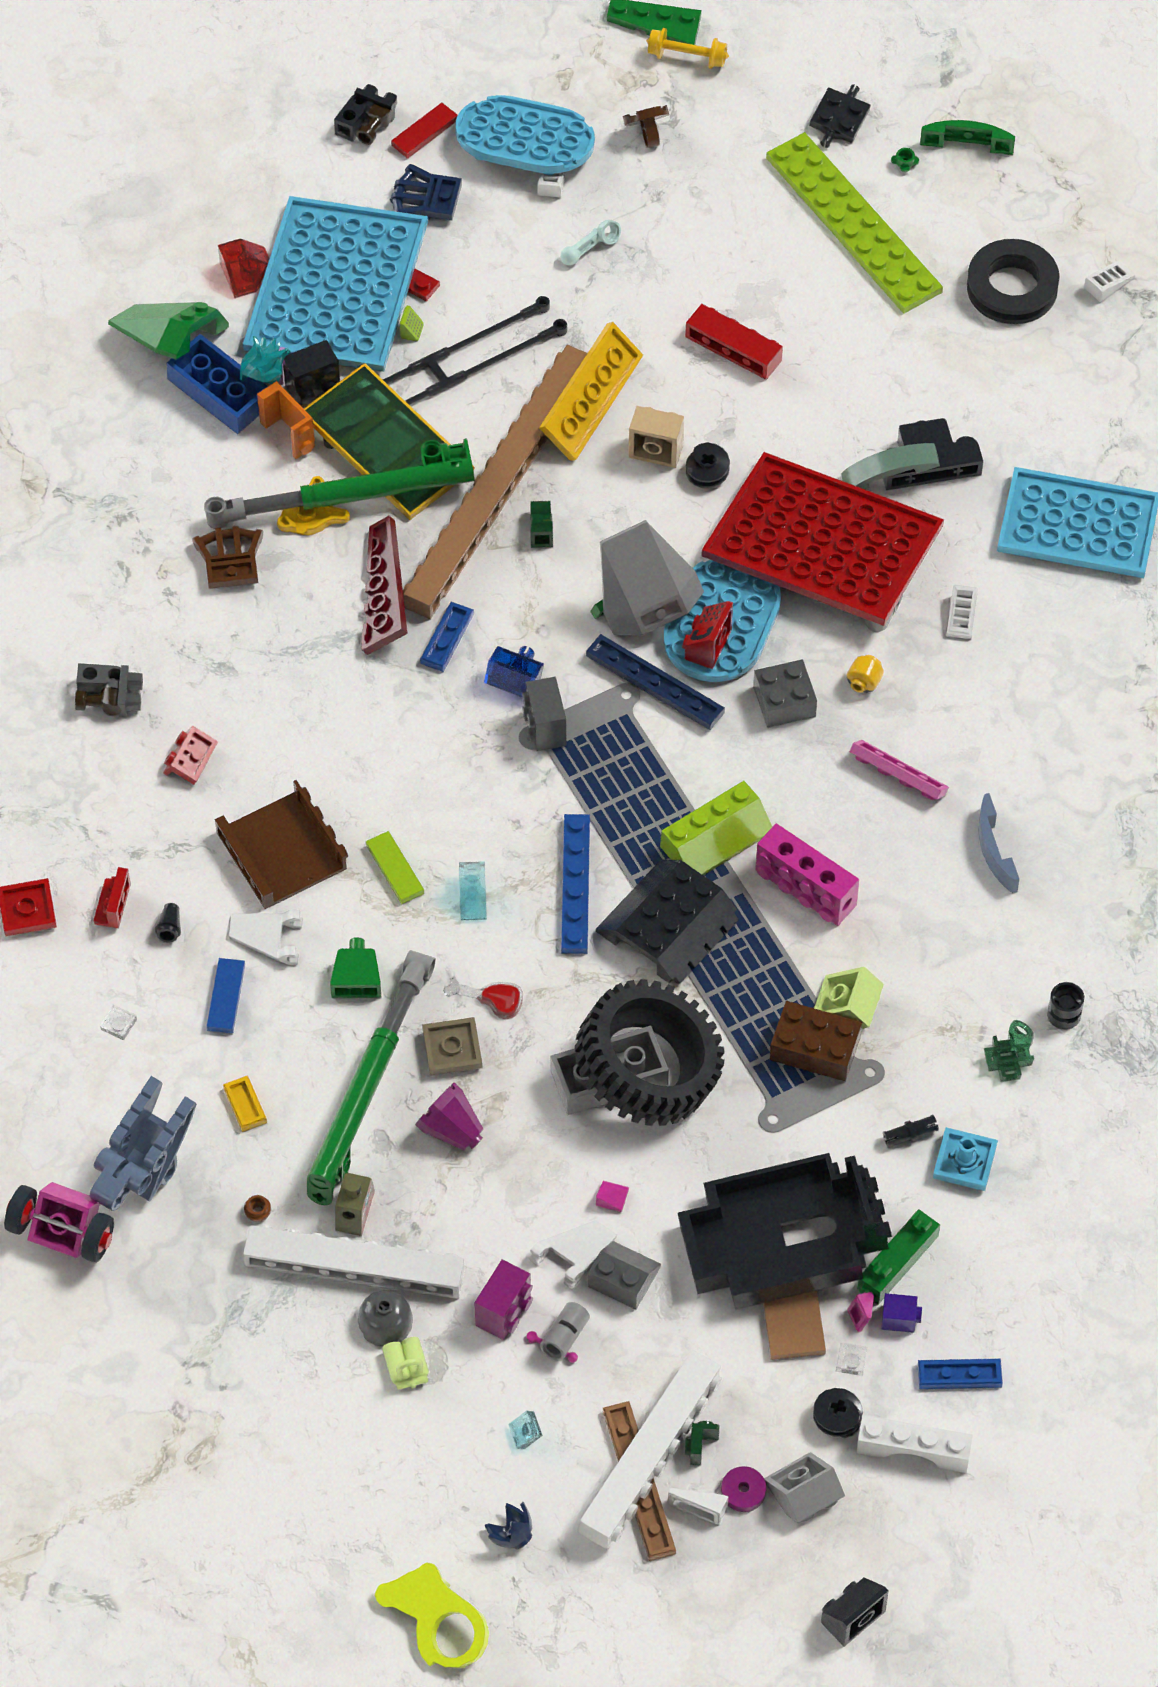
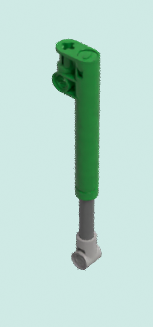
M465 438L463 443L452 445L447 443L441 444L435 440L426 441L422 444L420 450L423 464L420 466L320 482L310 486L303 485L300 486L301 490L247 500H243V497L224 500L218 496L211 497L204 503L207 523L213 529L224 528L229 522L247 519L246 516L301 506H304V510H309L314 507L321 508L475 481L468 440Z
M409 950L405 958L404 973H402L398 982L399 990L382 1027L375 1029L307 1176V1196L319 1205L326 1206L332 1203L334 1187L339 1184L340 1180L343 1181L344 1174L349 1171L351 1144L398 1044L399 1037L397 1033L414 996L420 993L424 980H429L432 976L436 962L435 957Z

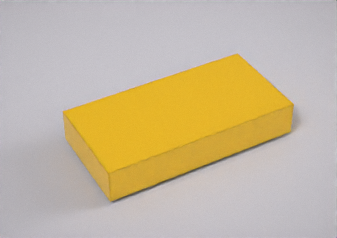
M248 1075L223 1084V1089L242 1132L267 1123V1118Z

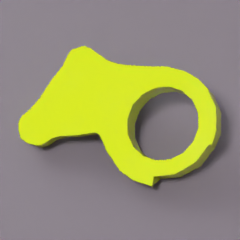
M426 1562L398 1579L380 1584L377 1587L375 1598L381 1606L397 1608L417 1619L416 1635L418 1650L429 1666L437 1663L448 1668H463L482 1657L489 1638L485 1617L473 1605L449 1588L450 1584L443 1579L440 1570L435 1564ZM463 1614L473 1625L474 1641L465 1654L456 1658H450L445 1656L438 1648L436 1641L437 1629L447 1616Z

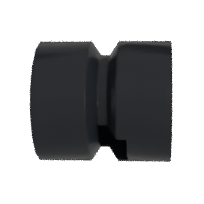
M1062 982L1054 986L1051 991L1047 1016L1049 1022L1058 1029H1072L1081 1020L1085 996L1083 990L1078 985L1071 982Z

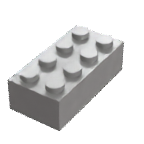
M652 1026L611 1037L612 1046L617 1057L630 1072L649 1083L660 1086L668 1085L669 1069ZM575 1048L550 1056V1071L567 1115L609 1102L605 1098L598 1101L594 1097L598 1090L596 1088L588 1090L585 1084L589 1077L581 1078L579 1070L583 1065L576 1064L575 1058L579 1052H575Z

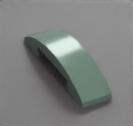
M934 443L912 444L888 449L866 457L845 469L841 476L842 481L866 490L870 488V482L914 469L916 473L939 467L940 463Z

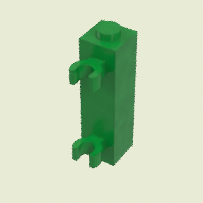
M918 1209L888 1243L889 1249L882 1250L863 1271V1279L858 1280L857 1286L860 1294L872 1292L874 1295L873 1301L879 1305L884 1299L885 1293L889 1294L939 1237L940 1224Z

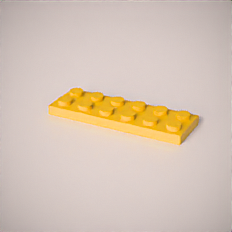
M614 322L606 324L539 427L570 461L578 458L643 357L641 351Z

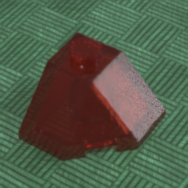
M241 238L219 244V262L234 298L257 292L261 286V281L264 278L270 259L265 247Z

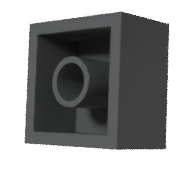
M803 659L754 670L753 688L767 728L816 717L817 698Z
M556 676L526 682V692L522 693L524 704L522 711L524 720L528 721L529 727H527L529 741L535 743L536 751L567 746L566 715Z

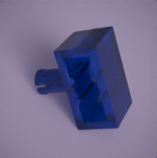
M497 646L488 661L484 683L522 697V693L526 692V682L541 679L544 663L533 659L535 653L530 647L526 653L524 652L527 646H522L519 652L515 653Z

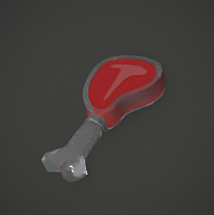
M453 976L449 979V985L443 989L447 997L462 995L478 999L481 1004L489 1006L495 1016L502 1020L515 1018L521 1010L523 1002L521 987L510 982H494L478 989L460 984L456 977Z

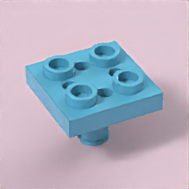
M946 1127L933 1179L985 1191L998 1140Z

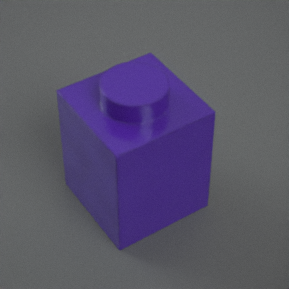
M885 1293L881 1330L914 1333L915 1324L921 1323L922 1307L917 1306L918 1296Z

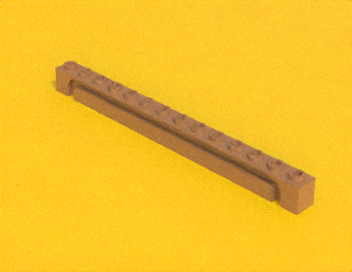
M566 345L562 352L557 353L554 365L551 369L546 370L541 385L539 387L536 386L533 390L528 405H523L520 417L510 425L505 440H500L495 455L487 460L484 472L476 477L473 489L470 493L467 492L464 495L461 507L458 511L455 510L453 512L448 527L441 530L435 547H430L425 562L417 567L414 579L411 583L405 585L403 589L405 609L431 620L440 606L442 597H446L546 443L548 437L539 427L587 355L586 352Z

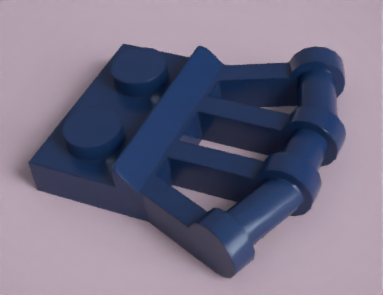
M409 164L405 168V173L402 177L395 181V192L392 193L390 201L395 212L428 216V220L431 217L452 221L462 187V178L431 174L413 164ZM417 177L427 183L411 181V179ZM412 191L426 193V196L409 194L405 192ZM403 204L417 205L415 207L403 208Z

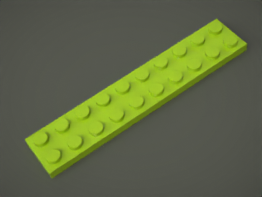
M805 132L766 152V159L903 314L943 293V286Z

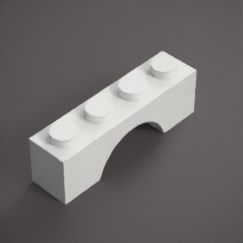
M862 1415L856 1454L883 1459L892 1454H912L932 1461L940 1469L967 1473L973 1434Z

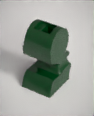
M531 501V548L553 547L551 501Z

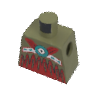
M351 1173L344 1174L335 1206L336 1231L362 1236L375 1193L371 1178ZM349 1212L355 1215V1217L352 1218L347 1216L349 1215Z

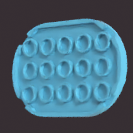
M488 96L484 101L479 103L473 101L466 105L456 119L455 132L458 143L477 160L544 173L545 175H553L555 173L567 172L583 165L591 157L594 150L595 134L592 126L589 127L585 123V118L580 114L555 105L513 96Z
M712 560L707 562L701 561L693 569L698 576L704 593L688 614L665 624L664 647L670 661L684 674L707 682L728 681L745 674L759 660L780 610V587ZM726 601L733 602L732 631L714 668L710 669L685 660V649L682 648L685 636L687 634L691 635L693 631L692 624L695 616L701 615L706 606Z

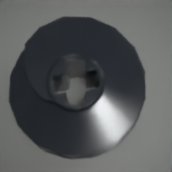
M709 442L698 444L687 458L686 476L695 486L713 488L723 483L729 475L730 459L728 453L717 444Z
M832 1388L818 1395L813 1409V1419L818 1429L827 1435L842 1438L853 1436L860 1429L863 1408L860 1400L854 1393L843 1388Z

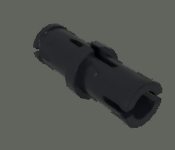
M932 1114L914 1122L906 1121L903 1126L884 1131L883 1138L887 1139L884 1141L887 1147L890 1148L908 1140L911 1142L916 1141L919 1136L939 1131L938 1124H935L937 1121Z

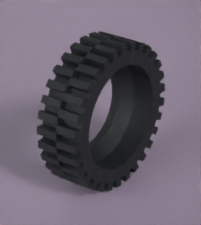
M640 979L637 985L634 980L627 981L624 986L622 983H619L612 990H607L599 998L579 1027L580 1030L576 1035V1040L578 1041L575 1044V1052H579L575 1060L577 1065H583L579 1070L581 1078L589 1077L585 1084L588 1090L596 1088L598 1091L594 1097L598 1101L603 1098L609 1101L605 1106L608 1110L611 1111L615 1106L620 1109L618 1116L625 1118L629 1113L632 1115L631 1122L637 1124L642 1118H645V1125L653 1126L656 1120H658L659 1126H666L669 1121L675 1124L681 1118H688L703 1103L721 1077L722 1071L720 1070L723 1068L725 1061L721 1057L725 1052L723 1046H718L722 1041L721 1035L713 1034L717 1028L715 1022H706L709 1013L705 1009L699 1012L696 1009L699 1003L695 999L689 1003L685 1000L688 995L687 993L681 991L679 995L673 993L675 987L669 984L665 989H661V982L654 980L649 987L646 979ZM652 1026L653 1031L671 1045L678 1057L680 1075L677 1083L674 1086H660L649 1083L634 1075L617 1057L612 1046L611 1037L616 1032L625 1028Z

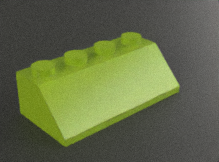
M743 780L661 831L660 847L671 860H682L702 875H705L760 841L772 828V825L760 798Z

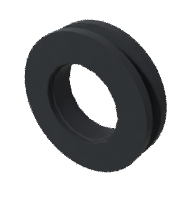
M1022 239L997 240L982 247L972 258L968 270L967 293L973 306L989 319L1005 324L1028 323L1045 315L1054 305L1059 285V269L1054 258L1044 248L1035 243ZM1015 267L1030 273L1037 281V286L1026 294L1012 296L995 289L990 283L989 277L995 271L1002 268Z

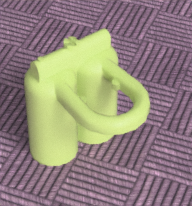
M409 1337L401 1343L390 1342L383 1346L382 1350L391 1381L396 1385L397 1390L407 1387L413 1389L416 1388V1385L428 1382L429 1370L418 1337Z

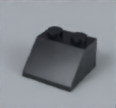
M865 1577L857 1583L855 1581L851 1582L843 1590V1595L837 1600L833 1598L824 1605L821 1617L822 1625L845 1647L886 1612L889 1590L885 1586Z

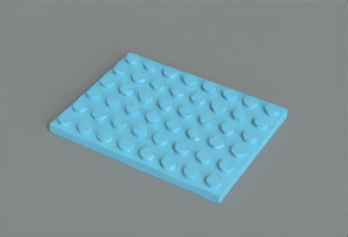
M289 196L244 338L243 350L249 351L253 347V336L257 338L259 343L263 337H266V346L271 343L273 338H276V345L280 342V347L288 348L290 353L327 340L339 360V365L359 368L366 363L372 370L384 372L428 225V216Z

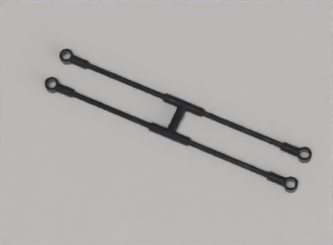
M540 296L536 299V303L520 310V313L448 348L444 347L409 364L407 368L383 380L388 384L402 376L414 373L428 366L439 382L405 400L410 405L426 396H433L467 379V376L538 341L542 342L555 335H565L567 333V322L564 319H557L554 321L553 326L539 332L537 336L466 371L462 370L447 377L437 361L449 356L451 352L521 318L525 319L537 312H548L550 300L546 296ZM370 385L336 403H332L316 416L321 420V418L337 411V408L376 390V388ZM364 421L352 427L348 426L335 434L341 439ZM323 438L324 446L328 449H333L334 447Z

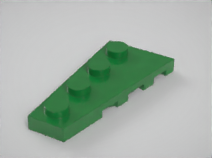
M610 0L607 21L631 30H643L649 36L652 30L666 28L667 40L695 45L702 10L631 0Z

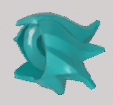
M253 336V347L246 353L241 362L240 380L244 381L248 376L270 385L276 381L279 382L282 375L283 360L290 353V350L285 348L279 351L281 343L279 342L276 345V338H273L266 347V337H263L259 343L257 338Z

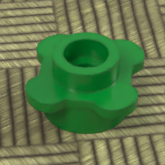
M901 148L897 151L896 155L891 157V162L898 165L901 171L908 172L910 167L919 164V158L915 156L912 149Z

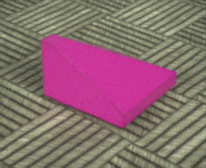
M603 1181L596 1196V1206L622 1212L629 1187Z
M872 1292L858 1294L847 1308L858 1332L863 1330L872 1317L874 1299Z

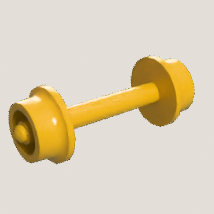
M663 28L662 30H652L650 37L646 40L648 53L656 55L657 59H661L664 49L709 57L708 67L712 69L714 66L723 67L725 60L729 57L727 43L718 41V38H714L711 48L666 40L667 29Z

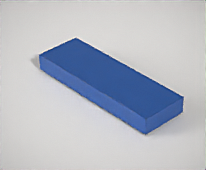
M450 602L420 659V664L444 672L474 615V609Z
M219 958L207 1021V1031L234 1033L245 960Z
M1001 1358L918 1360L919 1389L1002 1388Z

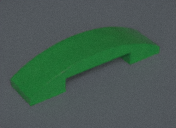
M946 120L922 126L920 145L943 148L944 141L991 145L990 153L1013 155L1015 136L1001 128L982 122Z

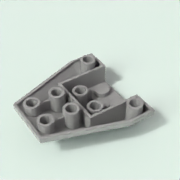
M646 520L600 541L603 612L613 635H644L688 614L704 593L695 570Z

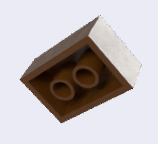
M786 1001L771 1042L770 1060L846 1082L861 1038L862 1022Z

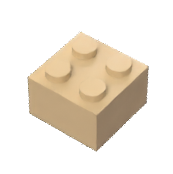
M636 406L629 427V458L676 468L683 448L684 416L674 412L668 413L655 410L651 407Z

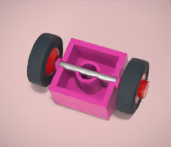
M51 1182L39 1191L38 1199L37 1191L34 1188L26 1185L19 1186L7 1205L4 1228L11 1233L20 1235L32 1220L28 1241L75 1258L82 1255V1258L97 1263L111 1244L114 1218L104 1213H98L100 1203L90 1198L89 1195Z

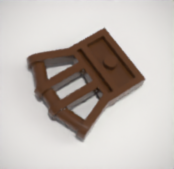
M232 526L233 529L221 530L220 527L215 528V531L204 536L192 538L194 547L200 552L206 562L209 589L258 583L255 556L263 539V530L256 529L253 531L239 528V526ZM234 538L235 553L224 555L223 539ZM240 538L252 540L248 552L242 553ZM217 541L218 555L211 556L205 545Z

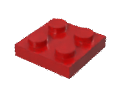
M48 878L0 887V909L5 937L57 927Z

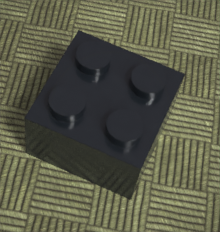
M327 340L290 353L283 360L285 387L288 393L300 405L312 403L340 382L339 360Z

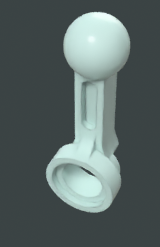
M613 220L601 222L598 228H594L591 233L572 247H565L560 254L561 261L565 265L571 266L578 262L581 255L599 242L606 244L616 243L621 235L619 223ZM607 226H610V233L605 237V229Z

